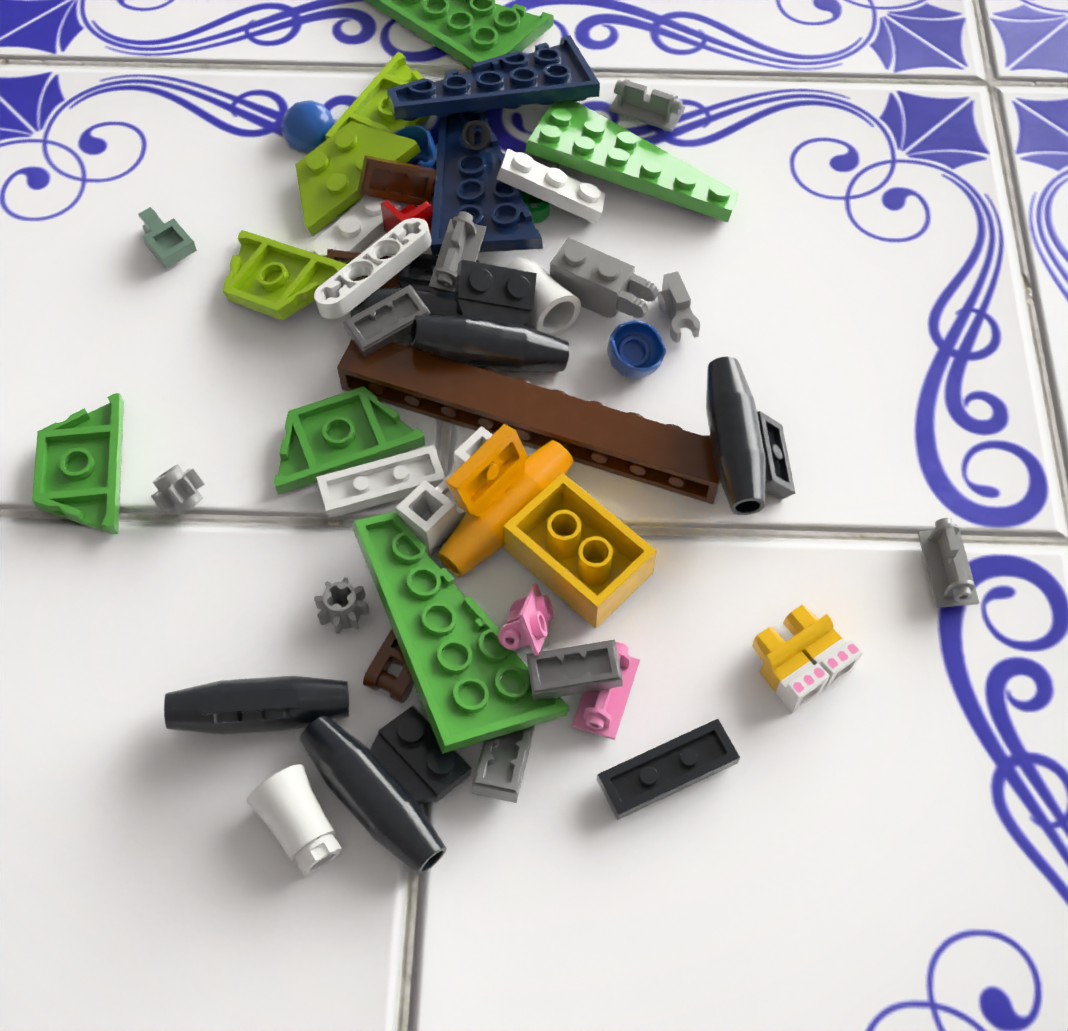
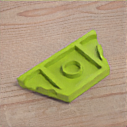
M397 52L325 134L326 140L350 121L393 134L407 126H423L431 116L419 117L413 121L395 120L387 97V89L423 79L421 74L417 70L412 71L406 64V57L402 53Z
M350 121L297 162L295 166L304 222L311 235L314 236L365 196L360 195L357 191L365 155L407 163L421 152L417 142L413 139Z
M241 230L237 238L241 244L239 255H232L229 266L230 273L225 279L222 292L230 302L280 320H285L315 301V290L347 264Z

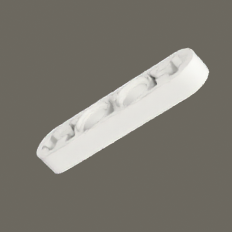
M410 218L402 221L320 285L314 293L320 315L327 319H337L345 316L426 251L432 242L427 222L420 218ZM387 255H394V256L391 257V258L380 259V258H382V257H384V256H387ZM368 276L365 279L353 281L357 277Z

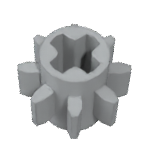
M177 464L159 475L152 482L158 491L152 494L151 498L162 512L165 511L166 513L173 509L176 515L179 516L193 508L203 499L197 489L205 485V483L194 468L183 471Z
M344 577L342 582L332 584L328 581L325 582L326 589L323 596L314 597L316 607L321 610L317 614L320 624L326 625L331 622L334 625L336 634H340L342 629L350 627L356 630L359 629L358 620L360 615L369 614L368 604L362 601L366 597L364 587L358 586L354 589L349 584L347 577Z

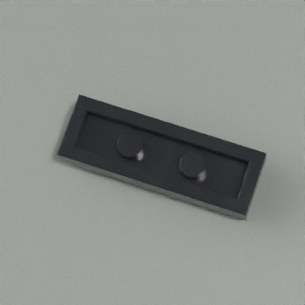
M716 719L597 774V781L616 819L619 820L738 764L740 756L719 719Z

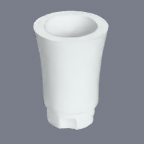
M518 257L513 260L507 268L537 273L534 309L529 316L535 329L555 337L565 332L579 316L581 310L580 299L563 288L539 264L534 263L530 257L524 259Z
M294 765L281 770L263 781L248 795L247 803L263 819L280 842L290 861L296 862L304 876L316 872L341 853L340 850L342 848L334 837L336 832L312 790L303 765Z

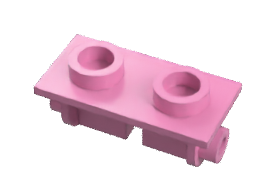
M537 583L532 585L527 597L513 602L506 624L500 629L498 634L500 644L506 649L515 650L530 645L534 656L539 655L544 639L547 637L551 621L554 619L551 601L547 595H541Z
M619 642L615 643L623 687L583 693L572 727L615 740L640 659L630 657L628 654L629 648Z

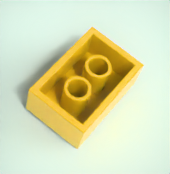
M564 473L558 476L504 525V549L595 629L633 594L654 571L657 550Z

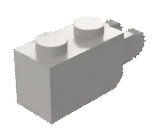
M569 237L550 262V276L578 297L582 307L607 318L615 317L620 311L641 319L648 311V306L644 301H655L659 294V289H657L654 283L634 274L635 266Z

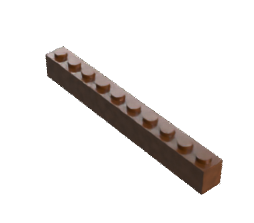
M351 339L337 366L342 390L351 391L364 386L377 396L380 402L477 431L482 426L491 434H494L503 424H506L516 430L523 446L538 450L549 441L554 440L566 448L574 462L714 504L721 482L715 468L710 435H699L683 430L675 424L659 423L646 419L638 413H626L607 407L598 401H586L570 396L561 390H550L533 385L525 379H513L503 376L485 367L477 368L411 347V345L404 346L392 342L364 358Z

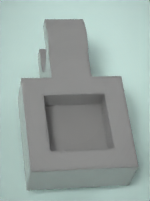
M679 272L664 274L662 291H659L658 303L663 314L667 313L671 320L670 336L675 343L680 342V328H688L691 330L694 338L699 337L700 321L690 308L691 298Z

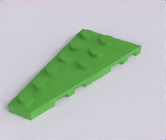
M364 0L469 68L474 63L515 51L522 52L553 26L554 15L542 12L540 16L527 13L524 6L514 4L512 8L495 4V0Z
M564 100L552 103L527 140L526 153L727 223L739 195V192L576 101Z
M395 511L354 520L353 532L442 754L567 716L570 707L561 697L557 699L533 700L528 666L513 650L506 649L500 644L498 639L500 629L471 596L465 597L455 586V578L445 567L439 568L425 552L426 546Z

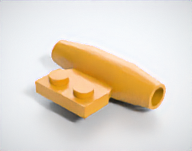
M503 424L445 481L459 508L467 513L438 552V557L442 563L455 575L462 577L504 546V525L562 473L566 475L573 465L574 460L566 448L560 443L551 440L527 456L516 430Z

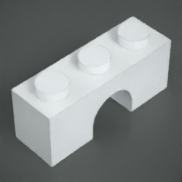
M482 426L453 452V467L442 483L437 487H433L424 480L395 507L397 515L426 546L425 552L429 555L452 534L467 513L459 508L445 481L493 435Z

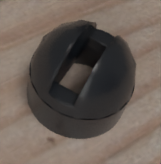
M473 120L464 126L462 139L468 148L482 150L490 144L492 132L485 122ZM476 126H481V145H476Z

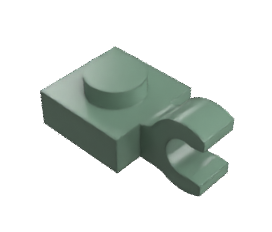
M151 207L138 214L145 224L142 226L146 232L142 236L145 245L165 269L197 251L194 241L174 218L164 223Z

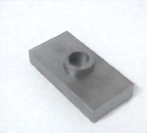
M408 285L345 320L343 324L345 330L365 358L411 332L415 315H431V313L413 287Z
M615 639L542 651L537 656H534L533 653L526 654L534 701L623 687Z
M535 726L484 741L472 783V794L517 803Z

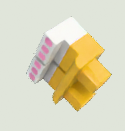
M803 604L790 612L783 622L793 635L791 639L785 642L773 627H768L754 638L752 644L763 662L760 674L791 714L822 693L823 689L826 690L853 671L864 653L852 639L846 642L835 631L833 622L828 614L818 619Z

